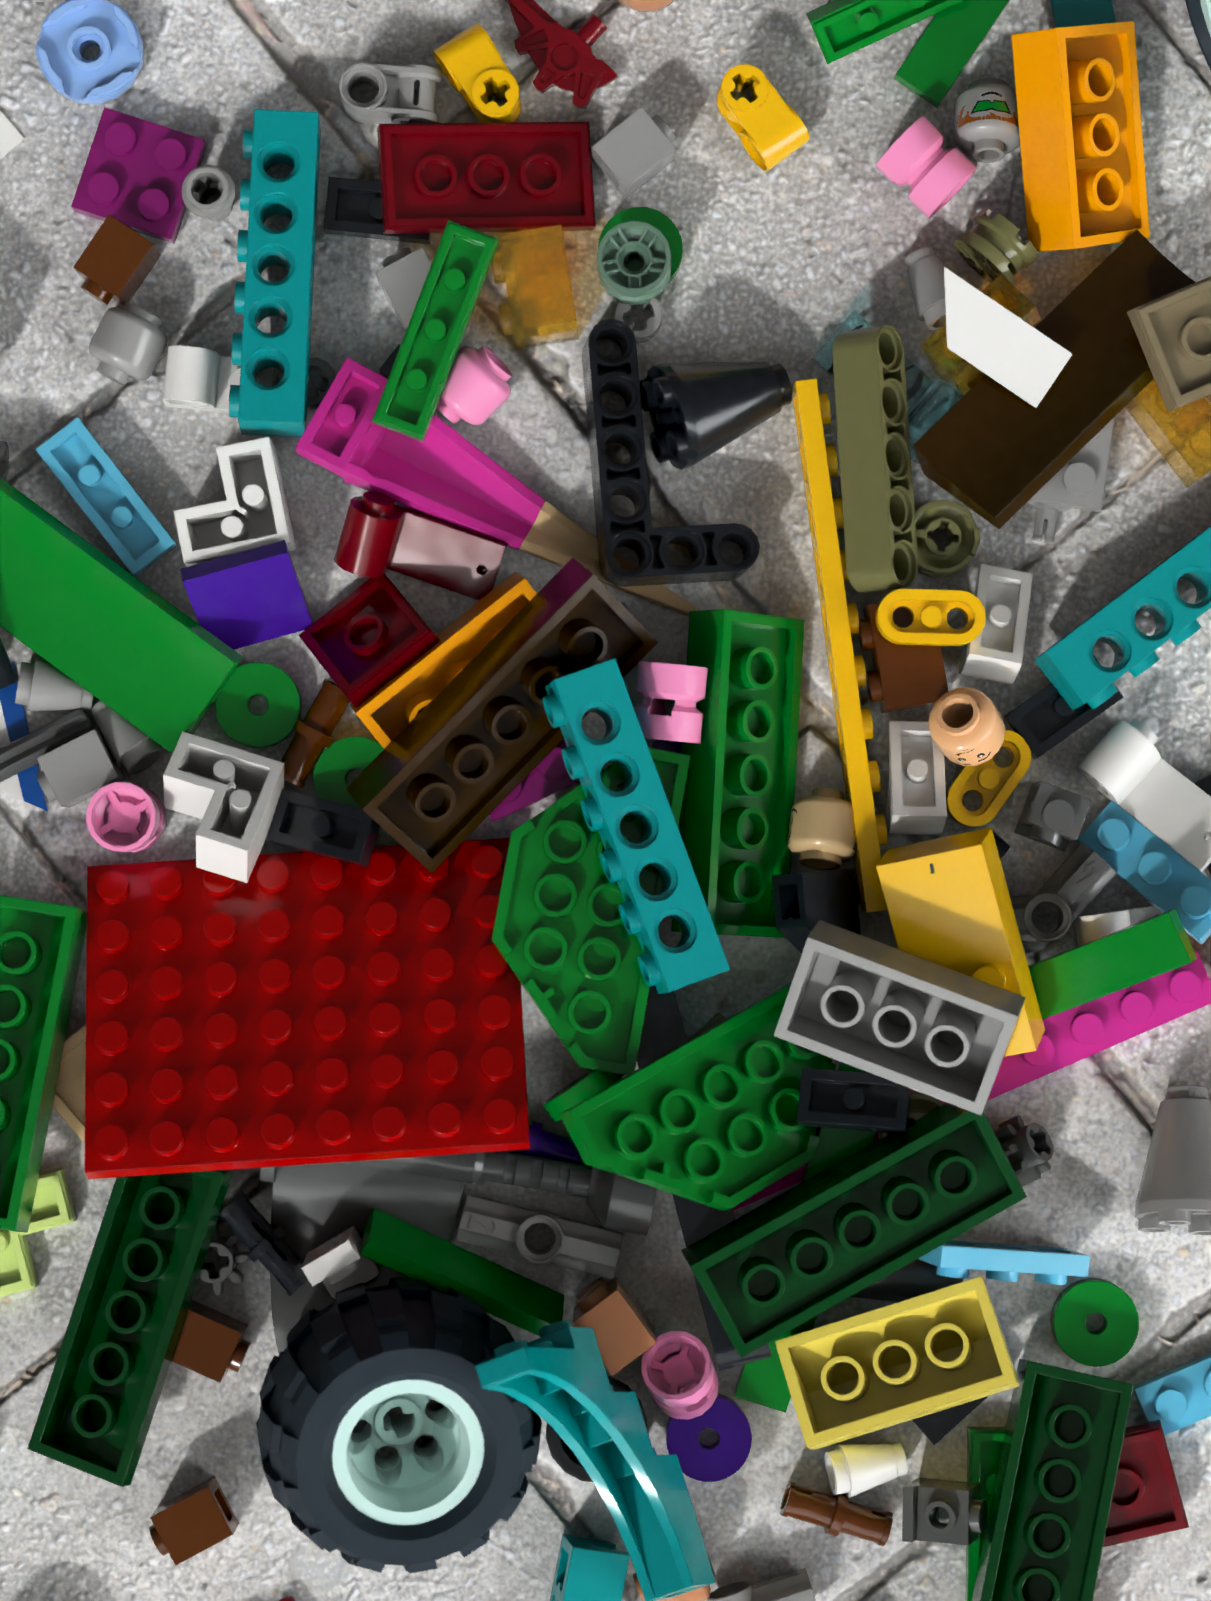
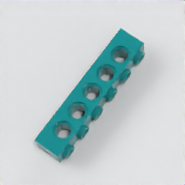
M254 109L253 128L244 127L243 160H252L251 179L242 178L240 184V210L249 211L248 230H239L237 240L238 262H246L245 281H236L234 298L235 313L243 314V333H233L232 365L241 366L240 385H230L229 416L238 418L242 435L301 437L307 426L321 139L319 112ZM279 163L287 164L294 169L289 176L282 179H275L267 174L271 166ZM274 214H283L291 219L289 225L281 230H271L264 226L265 220ZM271 265H281L289 271L284 279L277 282L267 281L261 277L264 269ZM269 316H278L286 321L285 327L275 334L264 333L258 328L260 322ZM268 367L277 368L284 373L281 381L273 386H263L255 378L262 369Z
M1211 525L1033 659L1072 710L1085 703H1088L1092 710L1097 708L1119 691L1113 682L1129 671L1134 678L1160 660L1155 650L1170 639L1177 646L1202 627L1196 619L1211 608ZM1179 579H1186L1194 585L1197 592L1194 604L1187 603L1179 597L1177 593V582ZM1137 610L1147 611L1153 616L1156 624L1153 635L1143 634L1135 624ZM1096 641L1104 642L1112 648L1114 663L1111 667H1104L1095 660L1093 647Z
M614 658L553 680L545 687L548 696L543 697L544 710L553 728L560 726L567 745L566 748L562 749V758L571 779L579 778L586 799L581 800L582 813L589 829L592 832L598 830L605 851L600 852L601 865L610 883L617 881L624 900L623 903L619 904V913L629 935L636 933L643 954L638 956V964L646 984L649 987L655 985L658 994H663L730 970L616 659ZM593 712L602 717L606 724V733L603 739L595 740L584 733L581 725L584 713ZM606 763L617 765L624 773L625 784L619 792L609 790L601 781V769ZM628 814L637 817L643 825L644 834L638 844L628 842L620 832V822L624 815ZM644 866L654 867L662 876L663 885L656 896L647 894L640 886L639 874ZM665 917L674 919L681 927V939L674 948L665 945L658 935L659 924Z

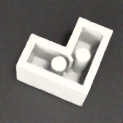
M265 437L216 447L226 500L173 511L184 564L188 567L285 540L289 551L296 550L276 446L271 439Z
M182 731L163 774L164 808L202 819L196 833L197 868L248 883L268 835L281 791L284 789L285 763Z

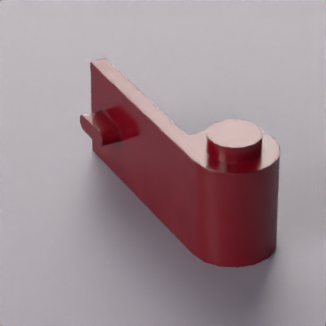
M367 491L364 492L363 496L354 497L350 500L334 561L339 567L355 575L371 578L381 577L389 569L476 600H481L494 588L507 543L395 505L394 500L385 494Z

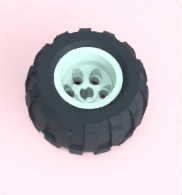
M392 1277L389 1280V1285L365 1289L362 1282L336 1292L335 1302L320 1312L314 1308L310 1309L289 1331L286 1337L288 1346L284 1351H280L279 1356L274 1355L259 1393L261 1405L256 1426L263 1471L272 1494L290 1513L291 1522L322 1550L326 1549L330 1553L335 1549L339 1550L341 1557L348 1564L382 1572L385 1565H403L406 1572L410 1574L437 1569L436 1560L458 1551L465 1558L488 1542L487 1540L490 1539L489 1529L499 1519L508 1522L527 1492L528 1480L525 1473L532 1472V1465L537 1463L542 1427L539 1415L526 1404L503 1392L482 1389L476 1370L477 1365L495 1359L494 1349L515 1342V1339L505 1325L494 1320L486 1313L484 1306L452 1288H449L447 1293L431 1290L427 1282L422 1279ZM431 1399L444 1405L437 1411L425 1409L426 1404ZM395 1407H401L403 1414L399 1417L391 1418L388 1411ZM360 1419L369 1423L364 1431L359 1433L352 1432ZM422 1435L434 1437V1440L425 1448L414 1446L416 1439ZM383 1446H392L396 1449L389 1458L375 1456L377 1450Z

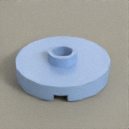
M67 0L52 10L46 16L41 26L42 31L39 35V42L37 41L36 56L42 74L60 95L76 103L98 105L117 99L134 84L142 68L144 45L135 21L122 6L107 0ZM92 45L100 47V54L97 58L93 60L83 58V52L87 47Z

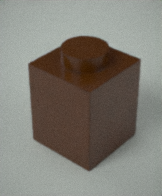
M108 215L73 268L85 280L81 288L89 295L105 305H108L113 298L124 306L126 302L131 301L161 254L152 242L111 215Z
M191 1299L171 1361L220 1383L229 1369L238 1373L251 1343L242 1338L248 1324Z
M214 1476L158 1506L150 1517L153 1525L149 1527V1531L158 1551L163 1556L169 1553L176 1566L233 1535L239 1525V1521Z

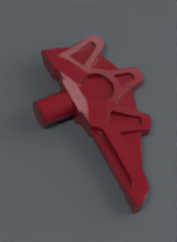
M505 0L510 6L520 37L514 40L515 49L519 55L529 54L539 70L533 81V85L539 92L544 93L553 86L573 92V105L586 109L596 90L605 87L618 78V75L603 60L596 59L593 55L591 46L607 30L606 25L596 15L591 14L578 30L574 32L571 28L566 29L560 25L534 0Z

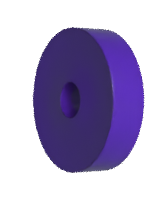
M718 1394L712 1407L701 1416L689 1420L669 1417L666 1426L669 1455L677 1454L682 1473L692 1479L703 1482H715L726 1479L743 1466L750 1453L752 1434L748 1419L741 1407L727 1396ZM706 1428H712L719 1434L717 1442L710 1446L703 1445L698 1439L700 1432Z

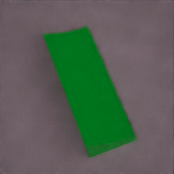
M0 477V627L172 753L182 731L189 734L195 733L243 657Z
M728 609L689 611L686 665L708 668L705 698L696 703V708L703 713L701 743L682 742L681 754L691 755L678 829L717 935L785 938L776 929L772 875L790 874L791 850L788 847L787 841L791 808L795 798L804 620ZM672 919L671 932H681L678 922Z
M0 895V1229L28 1233L87 928V913L78 907Z

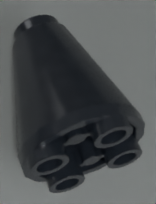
M767 362L661 363L652 366L648 370L647 378L639 380L642 409L645 412L649 411L654 432L650 433V446L653 455L659 463L670 461L674 467L680 470L692 467L778 414L782 406L789 405L792 402L791 382L785 368L779 363L770 365Z

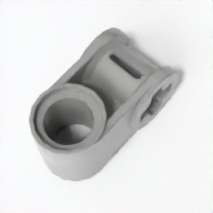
M365 62L355 63L348 67L340 78L339 89L342 108L349 118L359 123H439V116L434 113L436 84L442 81V72L434 67L417 64L396 66ZM367 83L377 89L378 95L369 103H359L354 101L349 95L353 87L358 84ZM416 89H419L418 105H414Z

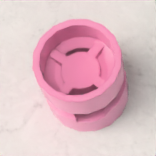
M922 116L891 145L878 161L876 168L887 179L898 186L909 184L911 187L908 199L929 219L956 195L972 177L977 167L957 147L944 151L942 149L944 138L941 135V131L925 116Z
M638 662L636 692L643 697V703L635 706L634 710L645 738L701 743L703 713L696 708V703L705 698L708 668L659 662ZM665 700L675 701L671 716L665 715Z
M114 782L103 786L92 796L86 811V824L90 835L100 846L111 851L139 853L151 848L161 839L166 828L167 813L162 800L152 790L129 782Z
M670 1331L657 1336L656 1344L644 1352L641 1372L654 1403L664 1414L674 1419L689 1420L703 1415L712 1407L718 1395L719 1379L708 1349L698 1337L685 1331Z

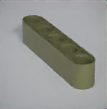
M890 324L840 332L835 337L832 348L846 568L852 587L861 593L910 587L915 582L918 573L904 348L897 329Z

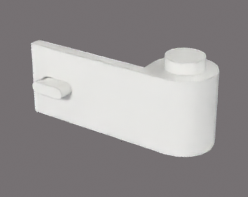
M1119 719L1078 764L1077 770L1110 801L1113 800L1200 872H1203L1211 863V796L1161 758L1160 753L1154 746L1159 739L1145 724L1137 719H1134L1130 724Z

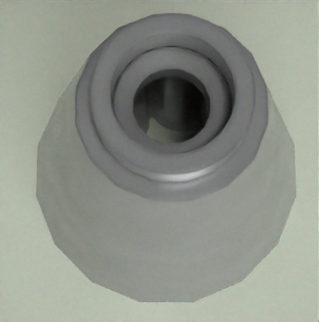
M1184 1085L1165 1089V1100L1161 1101L1135 1203V1218L1138 1219L1139 1231L1168 1232L1171 1231V1225H1188V1233L1191 1235H1211V1100H1209V1089L1206 1087Z

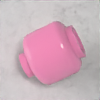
M483 345L479 350L470 346H464L457 353L437 408L454 424L463 419L467 423L480 425L509 398L511 387L508 380L512 377V374L502 360L486 346Z

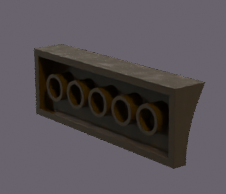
M1136 229L1035 327V329L1072 353V356L1037 408L988 375H985L913 444L923 474L1000 529L1154 379L1127 312L1196 282L1170 262Z
M572 558L345 790L364 812L425 868L433 873L564 739L560 726L553 728L546 716L543 697L548 696L545 687L557 678L614 658L622 678H624L659 642L592 572ZM590 712L584 713V715H583V717H582V720H583Z

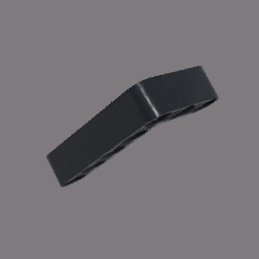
M607 319L599 322L593 327L583 347L582 365L601 573L610 583L623 587L729 581L739 578L755 563L759 556L760 544L758 537L747 526L730 523L652 528L636 339L630 327L620 320ZM604 339L615 342L621 350V357L607 359L601 356L597 351L596 342ZM606 391H614L620 394L625 400L626 409L619 412L610 411L602 404L600 394ZM610 443H620L625 446L630 454V462L616 464L610 461L606 456L605 446ZM614 495L628 497L634 505V515L622 517L615 514L610 507L609 498ZM733 541L738 544L743 552V562L734 564L726 561L720 553V542ZM681 544L686 547L691 555V565L680 567L673 564L668 558L667 546ZM619 547H628L634 550L638 555L639 567L633 570H626L620 567L615 562L614 550Z

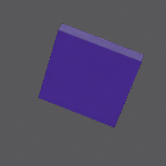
M285 540L180 569L182 582L199 625L233 650L303 631L313 624L312 616Z

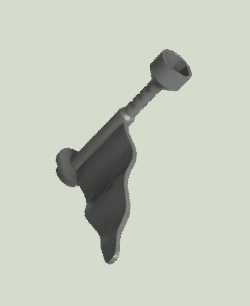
M508 1151L262 1167L260 1170V1181L273 1183L271 1225L274 1229L278 1226L282 1228L286 1233L282 1238L303 1261L308 1252L352 1226L355 1227L363 1240L366 1220L374 1208L451 1243L464 1183L472 1184L479 1180L586 1198V1204L604 1229L647 1236L657 1188L590 1165ZM376 1263L379 1267L378 1275L364 1283L365 1289L389 1285V1280L392 1277H409ZM270 1273L272 1319L278 1353L286 1349L288 1346L286 1337L289 1331L310 1309L314 1308L320 1312L336 1301V1299L331 1297L322 1281L312 1286L309 1280H307L289 1297L286 1293L287 1291ZM360 1419L352 1432H362L367 1421Z

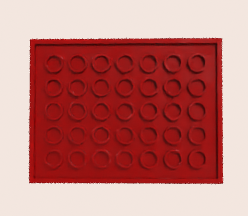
M510 838L463 841L433 873L425 868L401 845L374 847L368 867L308 852L263 854L258 856L248 883L197 868L196 859L87 866L84 1173L87 1178L101 1179L530 1149L522 988L520 981L491 941Z

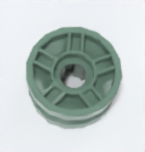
M629 221L620 223L606 232L599 243L596 260L600 283L608 295L622 301V304L637 306L649 303L659 293L662 294L670 282L672 255L669 243L661 231L645 222ZM637 254L638 260L644 264L639 271H630L625 267L626 263L630 261V255Z

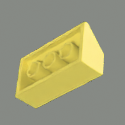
M983 1276L775 1341L806 1447L813 1450L1020 1386Z

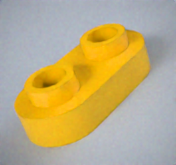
M898 589L886 595L879 603L875 620L880 634L895 644L963 646L980 635L985 626L986 613L981 601L967 591ZM898 608L908 610L912 616L910 626L904 628L897 626L893 621V612ZM959 610L964 614L966 621L963 628L954 629L949 626L947 622L949 611Z
M1005 730L1004 742L1000 748L1007 749L1011 755V761L1007 767H998L994 763L993 757L989 761L977 766L962 767L946 792V809L949 816L956 823L965 827H978L989 823L997 815L1029 769L1031 763L1030 747L1020 734ZM967 791H974L980 796L981 803L975 811H969L963 806L962 798Z

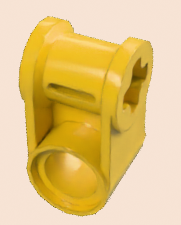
M478 22L433 50V55L452 87L461 94L480 123L518 121L521 114L519 86L503 62L493 41ZM495 94L499 99L505 98L506 103L499 107L494 101L488 102L487 97Z
M739 64L730 68L724 75L716 97L717 108L739 137L751 159L763 171L768 172L810 140L808 130L798 114L784 102L760 69L750 64ZM735 87L740 92L749 88L752 91L750 100L748 101L745 97H742L736 101L732 97Z

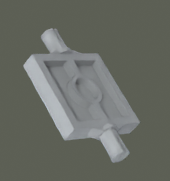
M1115 417L1026 503L1029 507L1036 509L1032 540L1041 542L1044 522H1047L1044 543H1054L1058 512L1071 509L1101 512Z

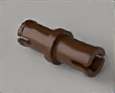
M324 679L323 686L304 720L297 719L293 727L297 732L280 761L285 763L284 779L300 788L304 787L305 781L324 747L330 749L335 740L331 734L350 702L337 684L327 679Z
M791 1481L786 1486L780 1507L781 1516H789L822 1526L826 1534L837 1536L841 1532L877 1543L879 1546L886 1544L893 1522L892 1512H884L849 1501L848 1496L844 1493L832 1496L796 1485V1483Z

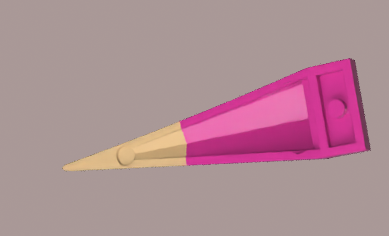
M348 357L296 445L297 454L343 477V481L367 491L385 494L397 503L456 526L507 543V546L564 567L574 558L592 572L602 583L688 617L689 611H696L692 604L664 585L623 587L616 586L607 581L601 573L599 566L598 544L595 536L503 469L435 414L424 442L373 424L372 420L388 378ZM614 551L615 562L620 567L626 570L638 568Z

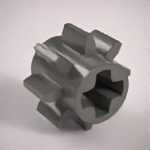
M1017 1115L999 1124V1128L994 1130L1022 1187L1040 1179L1041 1173L1051 1169L1048 1160L1052 1158L1054 1148L1051 1137L1043 1126L1038 1123H1031L1025 1126L1021 1116Z
M217 1225L215 1226L206 1256L213 1251V1247H217L219 1256H228L229 1262L220 1269V1272H216L215 1265L213 1263H205L204 1260L196 1287L200 1286L204 1281L213 1283L215 1294L220 1295L223 1292L224 1280L227 1277L237 1284L243 1281L244 1276L236 1267L238 1263H243L250 1258L247 1256L248 1252H239L235 1244L239 1238L235 1233L229 1238L220 1237V1230Z

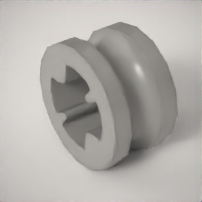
M652 298L649 303L641 304L643 305V312L649 308L653 314V317L646 320V329L634 330L633 322L629 325L630 329L634 332L636 343H644L651 340L660 329L662 309L655 298ZM619 301L615 309V320L625 323L623 318L630 315L632 305L622 304V301Z

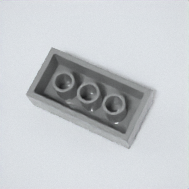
M819 920L807 937L773 1036L975 1114L982 1115L1026 997Z

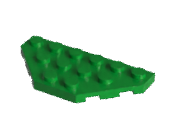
M649 748L678 827L691 755ZM611 764L601 771V781L606 788L615 792L623 789L625 776L617 765ZM580 784L550 807L511 832L491 941L578 1067L627 1076L635 1071L650 987L646 984L639 968L638 956L642 955L643 951L636 933L629 935L619 913V904L623 903L624 900L617 881L614 883L608 881L601 865L600 852L605 851L598 830L592 832L584 819L581 800L586 799ZM627 814L623 816L620 822V832L624 839L630 843L638 844L644 834L641 821L637 817ZM644 866L639 874L641 888L647 894L656 896L663 885L660 872L654 867ZM660 922L659 927H658V935H659V932H660L661 922Z
M792 982L560 1113L559 1115L584 1164L722 1211L732 1209L814 1159L820 1138L815 1135L817 1127L799 1126L797 1123L802 1068L835 1070L836 1064L832 1063V1058L773 1036Z

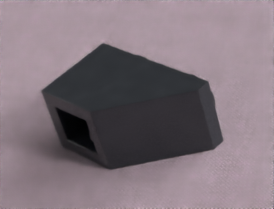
M855 868L772 875L776 929L801 954L807 937L819 920L861 935L858 907L860 892L856 884Z

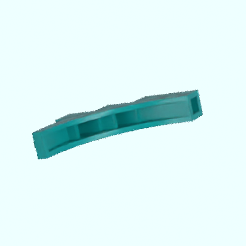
M570 1320L555 1322L538 1330L540 1338L528 1343L526 1340H519L497 1347L493 1350L495 1359L476 1366L482 1389L503 1392L526 1404L550 1424L574 1452L597 1487L616 1523L632 1560L645 1601L670 1599L716 1583L677 1454H656L655 1448H652L636 1393L615 1392L613 1385H610L593 1328L572 1327Z

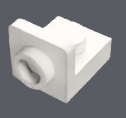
M354 1226L308 1252L301 1267L312 1286L322 1281L334 1299L336 1292L362 1282L364 1284L375 1278L379 1273V1267L376 1262L360 1255L362 1239Z

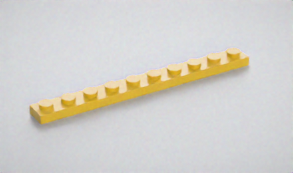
M817 378L795 381L793 385L792 399L846 801L851 803L857 844L854 861L860 892L861 912L882 911L888 909L876 865L881 860L880 846L888 844L885 816L883 813L875 814L872 793L880 792L881 784L877 761H868L865 740L873 739L874 736L870 708H861L858 687L866 686V671L863 656H854L851 635L859 634V619L856 603H847L844 582H849L846 568L845 550L839 549L837 534L838 529H844L842 498L832 497L830 477L838 476L837 455L834 444L825 445L823 425L831 423L830 403L827 392L818 393Z

